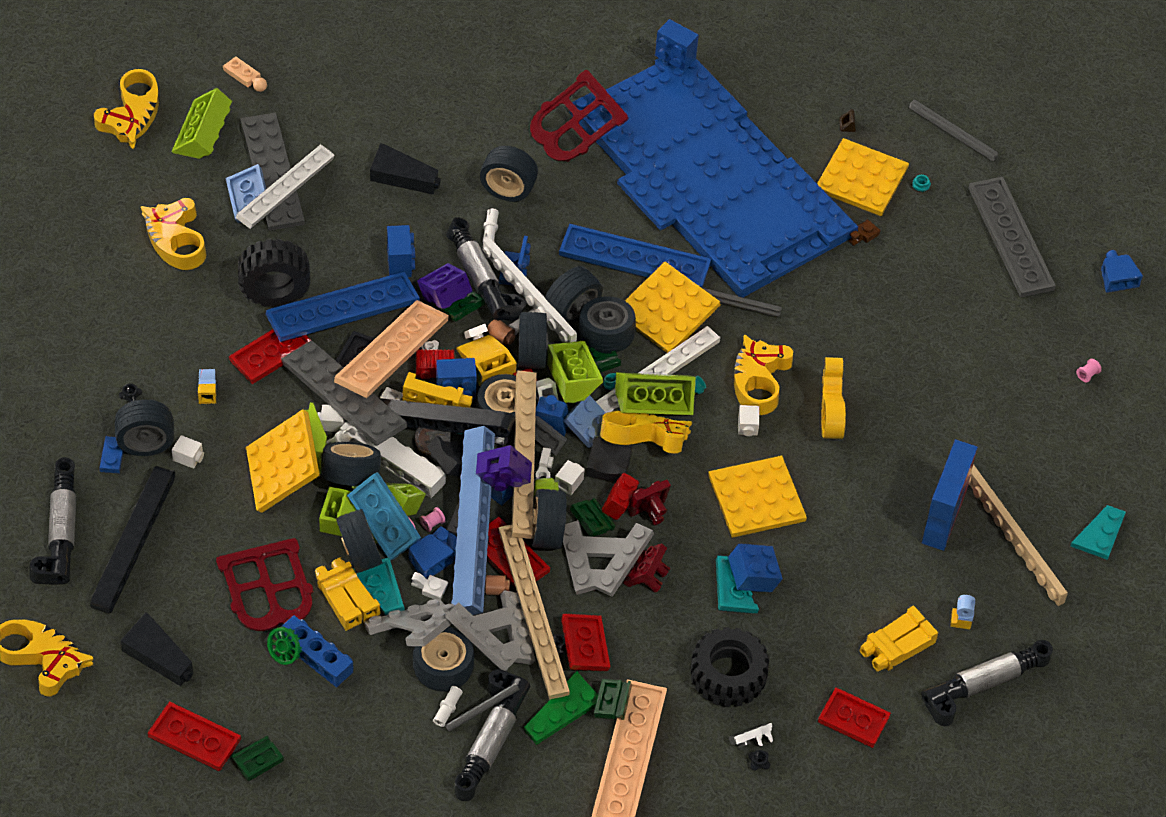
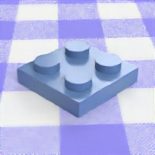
M589 395L584 401H579L563 421L590 448L593 445L594 436L601 437L602 417L606 412Z

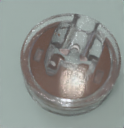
M419 427L415 433V448L417 452L425 458L433 459L427 446L436 436L441 437L443 441L450 442V432Z

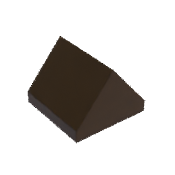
M851 109L839 117L841 132H856L855 113Z

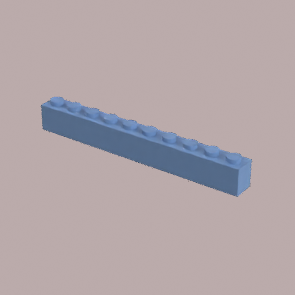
M485 426L465 430L453 600L451 602L454 605L459 602L472 615L483 613L491 486L476 475L477 453L493 450L495 433Z

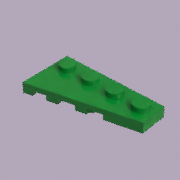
M577 671L567 681L570 691L569 695L550 699L524 727V731L536 745L596 707L598 694Z

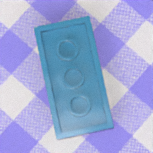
M378 472L371 475L347 495L356 510L363 509L372 534L387 557L390 558V561L398 557L421 538Z

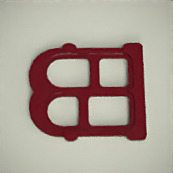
M588 70L580 73L576 78L577 81L551 102H544L531 121L530 132L536 142L543 145L547 155L556 161L569 162L580 154H586L589 150L588 147L612 128L621 126L629 119L624 110ZM583 86H586L596 99L583 110H578L570 101V96ZM560 104H564L573 114L572 119L556 131H545L542 128L543 118ZM603 105L612 115V119L595 133L588 135L579 125V122L598 106ZM572 128L583 141L573 150L563 151L558 146L559 138Z
M297 539L283 540L216 558L219 571L224 572L233 601L230 605L231 611L237 614L239 621L245 627L255 631H267L277 627L279 624L286 623L293 615L298 619H304L311 611L313 586L306 581L298 557L300 548ZM287 554L295 579L272 584L264 560L269 557ZM255 562L260 573V579L238 584L232 568L237 565ZM262 587L265 589L270 610L265 616L254 618L246 613L240 594L243 591ZM295 587L299 588L302 602L298 608L286 610L279 606L275 596L276 592Z

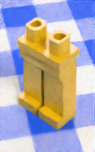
M409 372L403 385L402 401L471 408L473 397L463 394L464 388L458 387L456 389L451 386H438L416 379V374Z
M339 557L331 562L332 570L327 571L325 566L315 569L318 588L320 591L322 590L345 631L361 624L362 620L364 622L373 616L380 615L379 602L373 599L361 583L350 562L345 563Z
M913 605L907 609V613L885 628L869 634L867 641L861 645L860 653L866 658L872 654L876 657L872 660V665L877 672L885 668L889 671L893 669V666L935 644L938 632Z

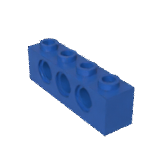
M293 615L282 625L294 630V634H298V638H305L299 639L300 647H302L299 658L336 688L353 673V660L350 656L342 654L332 642H327L318 631H313L303 619H298Z

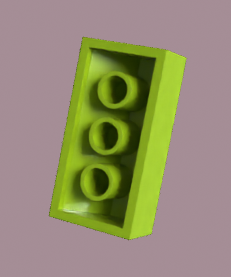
M218 88L194 99L172 152L198 159L209 156L213 152L215 141L219 138V131L225 123L224 119L230 111L232 100Z
M585 341L548 345L547 365L565 403L584 401L603 383V378Z
M616 372L615 393L620 411L622 413L693 415L696 377Z

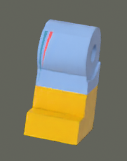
M199 369V404L216 403L215 369ZM202 395H213V396H212L211 398H209V399H206V398H204Z
M970 595L958 597L957 609H952L950 627L971 628L975 607L974 597Z

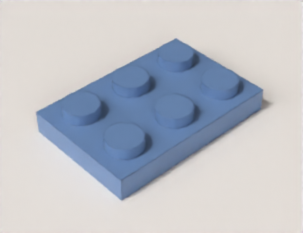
M259 164L226 178L234 217L238 224L241 223L236 219L238 212L266 190L262 168Z

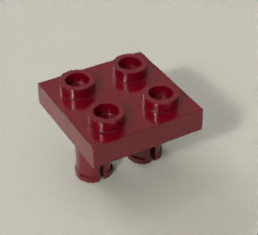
M667 479L662 482L656 481L646 489L640 488L633 493L628 508L630 516L633 517L642 512H647L654 525L662 523L664 521L662 515L667 512L663 503H665L671 487Z
M661 543L643 550L623 583L627 587L644 583L654 593L659 591L663 583L654 577V574L657 572L661 577H665L670 570V567L662 562L667 547Z

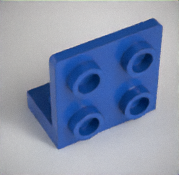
M528 236L523 238L520 253L505 251V255L525 277L527 276L526 267L529 266L530 255H527L530 253L531 243H528ZM500 272L499 284L514 286Z

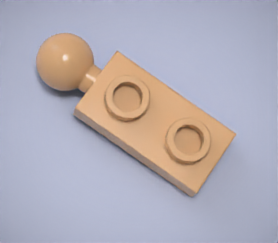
M235 57L223 65V70L246 87L253 84L254 89L258 92H262L267 88V82L264 78H261L260 73L239 58Z

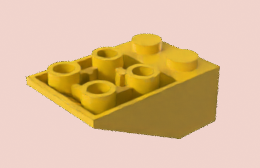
M491 335L456 347L462 358H475L477 383L479 386L492 376L499 374L513 375L516 372L517 363L509 350Z

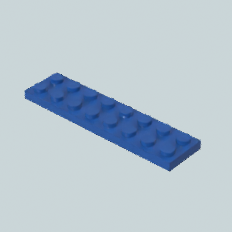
M569 224L559 250L560 256L644 277H649L664 262H667L701 288H703L711 264V259L573 224Z
M401 272L266 310V317L279 341L282 342L412 305L416 300L419 301L420 297L406 273Z

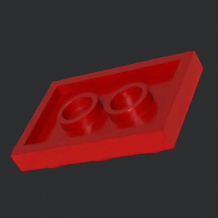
M563 614L561 621L570 669L608 671L610 669V661L602 617L599 615Z
M835 688L818 718V723L874 748L891 713L839 688Z

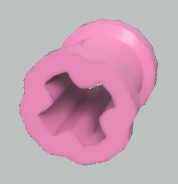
M1089 359L1084 367L1077 369L1078 378L1085 383L1089 382L1093 375L1101 372V365L1098 361Z
M435 507L433 512L428 515L419 517L422 527L427 532H430L432 527L437 524L446 522L444 514L438 507Z

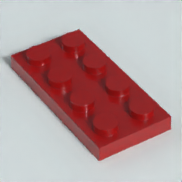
M272 329L230 355L229 361L251 384H254L283 366L281 358L312 340L307 335L280 342L275 331Z
M498 517L489 523L487 561L501 575H506V580H510V584L516 589L499 534V527L507 526V524ZM524 542L535 580L538 581L550 572V567Z
M170 701L148 731L149 738L218 771L223 768L241 741V735Z

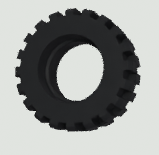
M282 239L258 241L255 245L251 244L247 247V250H244L238 259L239 289L248 300L250 299L255 304L259 303L264 307L267 305L271 307L286 305L301 299L309 289V258L297 244L293 245L291 241L287 240L285 242ZM268 272H283L276 275L265 274Z
M723 627V630H719V628L712 630V634L706 633L697 642L692 654L690 674H692V683L696 685L695 689L698 693H703V698L709 701L711 699L713 704L719 705V703L725 704L724 707H731L733 704L737 707L742 706L743 702L746 704L752 702L753 697L757 698L766 685L770 661L765 645H761V640L758 637H752V633L748 631L743 632L741 628L735 627V629H730V627ZM721 658H734L741 661L748 670L738 676H727L719 673L712 666V663Z

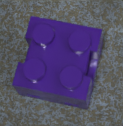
M449 263L417 280L424 299L436 304L441 309L450 307L453 302L463 299L467 294L473 292L466 272Z
M509 445L477 453L476 475L496 491H504L508 489V486L521 487L531 483L532 462L513 446Z

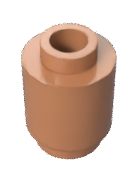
M493 320L487 327L489 335L493 336L504 346L511 344L515 339V330L501 320Z
M487 575L485 577L484 593L486 595H500L504 590L510 591V580H506V575Z

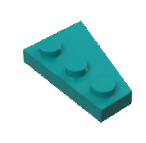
M1107 505L1071 542V547L1108 560L1126 511Z
M717 556L718 610L758 613L759 608L753 601L752 592L737 590L728 557Z
M388 557L382 559L383 563L381 565L356 573L373 599L379 602L380 609L385 615H389L388 613L394 610H405L392 564Z

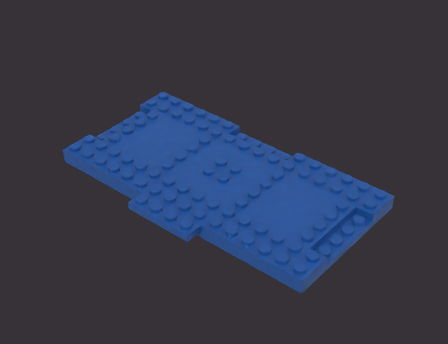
M658 58L655 60V65L606 89L629 117L624 124L615 126L596 141L626 174L618 179L617 184L660 231L673 225L702 257L710 258V266L739 297L743 298L844 243L852 238L850 234L853 231H858V226L792 157L787 159L747 117V111L697 59L683 71ZM591 92L572 103L578 110H583L596 97ZM600 105L580 120L579 124L589 135H592L612 119V115L603 105Z

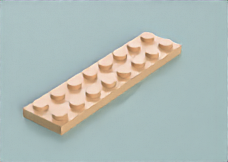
M416 300L335 376L334 382L368 398L448 321L449 315Z
M627 679V682L631 681L632 688L625 719L617 718L592 817L636 816L667 688Z

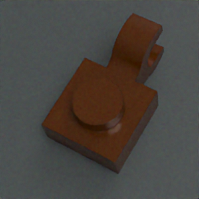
M866 220L858 225V231L855 230L850 234L852 238L849 242L853 246L862 240L868 243L880 235L881 230L871 221Z

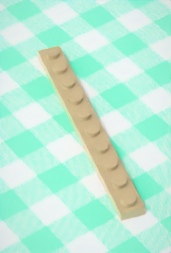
M517 370L514 448L532 462L531 483L521 487H513L512 537L531 539L533 535L536 373Z
M973 464L969 485L973 489L975 497L982 501L986 512H990L993 516L995 524L1001 527L1006 539L1012 542L1016 553L1022 556L1027 568L1036 575L1038 583L1047 590L1049 598L1052 601L1054 600L1057 606L1064 604L1068 592Z
M512 525L499 527L500 538L549 700L568 696L570 691L523 538L512 537Z

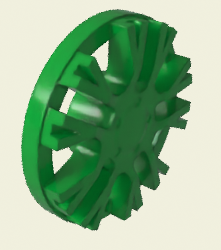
M278 627L270 632L267 639L270 655L276 662L283 665L295 662L299 659V654L302 652V647L299 644L300 638H298V634H294L295 631L291 628ZM277 651L281 654L280 657L275 654Z

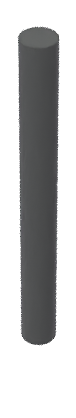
M516 683L512 684L445 725L449 732L517 692L520 690Z

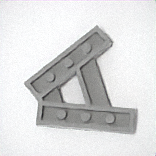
M578 520L565 524L563 543L576 594L599 590L613 597L653 537V530L636 523L626 538L584 537ZM588 557H609L612 560L605 570L591 569Z
M504 590L500 594L502 609L473 616L458 602L446 614L445 617L501 670L506 671L514 662L529 665L534 663L535 656L531 637L517 592ZM507 628L510 642L503 644L491 632Z
M433 599L428 601L427 604L420 606L412 605L403 611L394 610L389 612V615L382 617L373 616L369 620L364 621V624L370 635L397 627L411 631L412 633L405 638L407 646H426L452 624L445 616L455 605H445L441 600Z

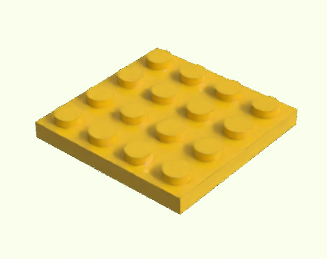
M843 138L817 184L832 198L882 216L905 175L909 163Z
M664 262L625 300L635 312L636 330L666 353L682 344L721 305L719 300L667 262Z
M304 409L246 447L256 510L261 513L320 476L309 414Z
M783 456L708 472L710 482L732 538L805 522L807 519Z

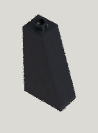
M382 143L379 145L370 169V181L432 195H434L436 188L439 189L441 178H438L437 169Z
M145 612L122 638V652L180 687L185 681L188 682L192 678V661L148 613Z

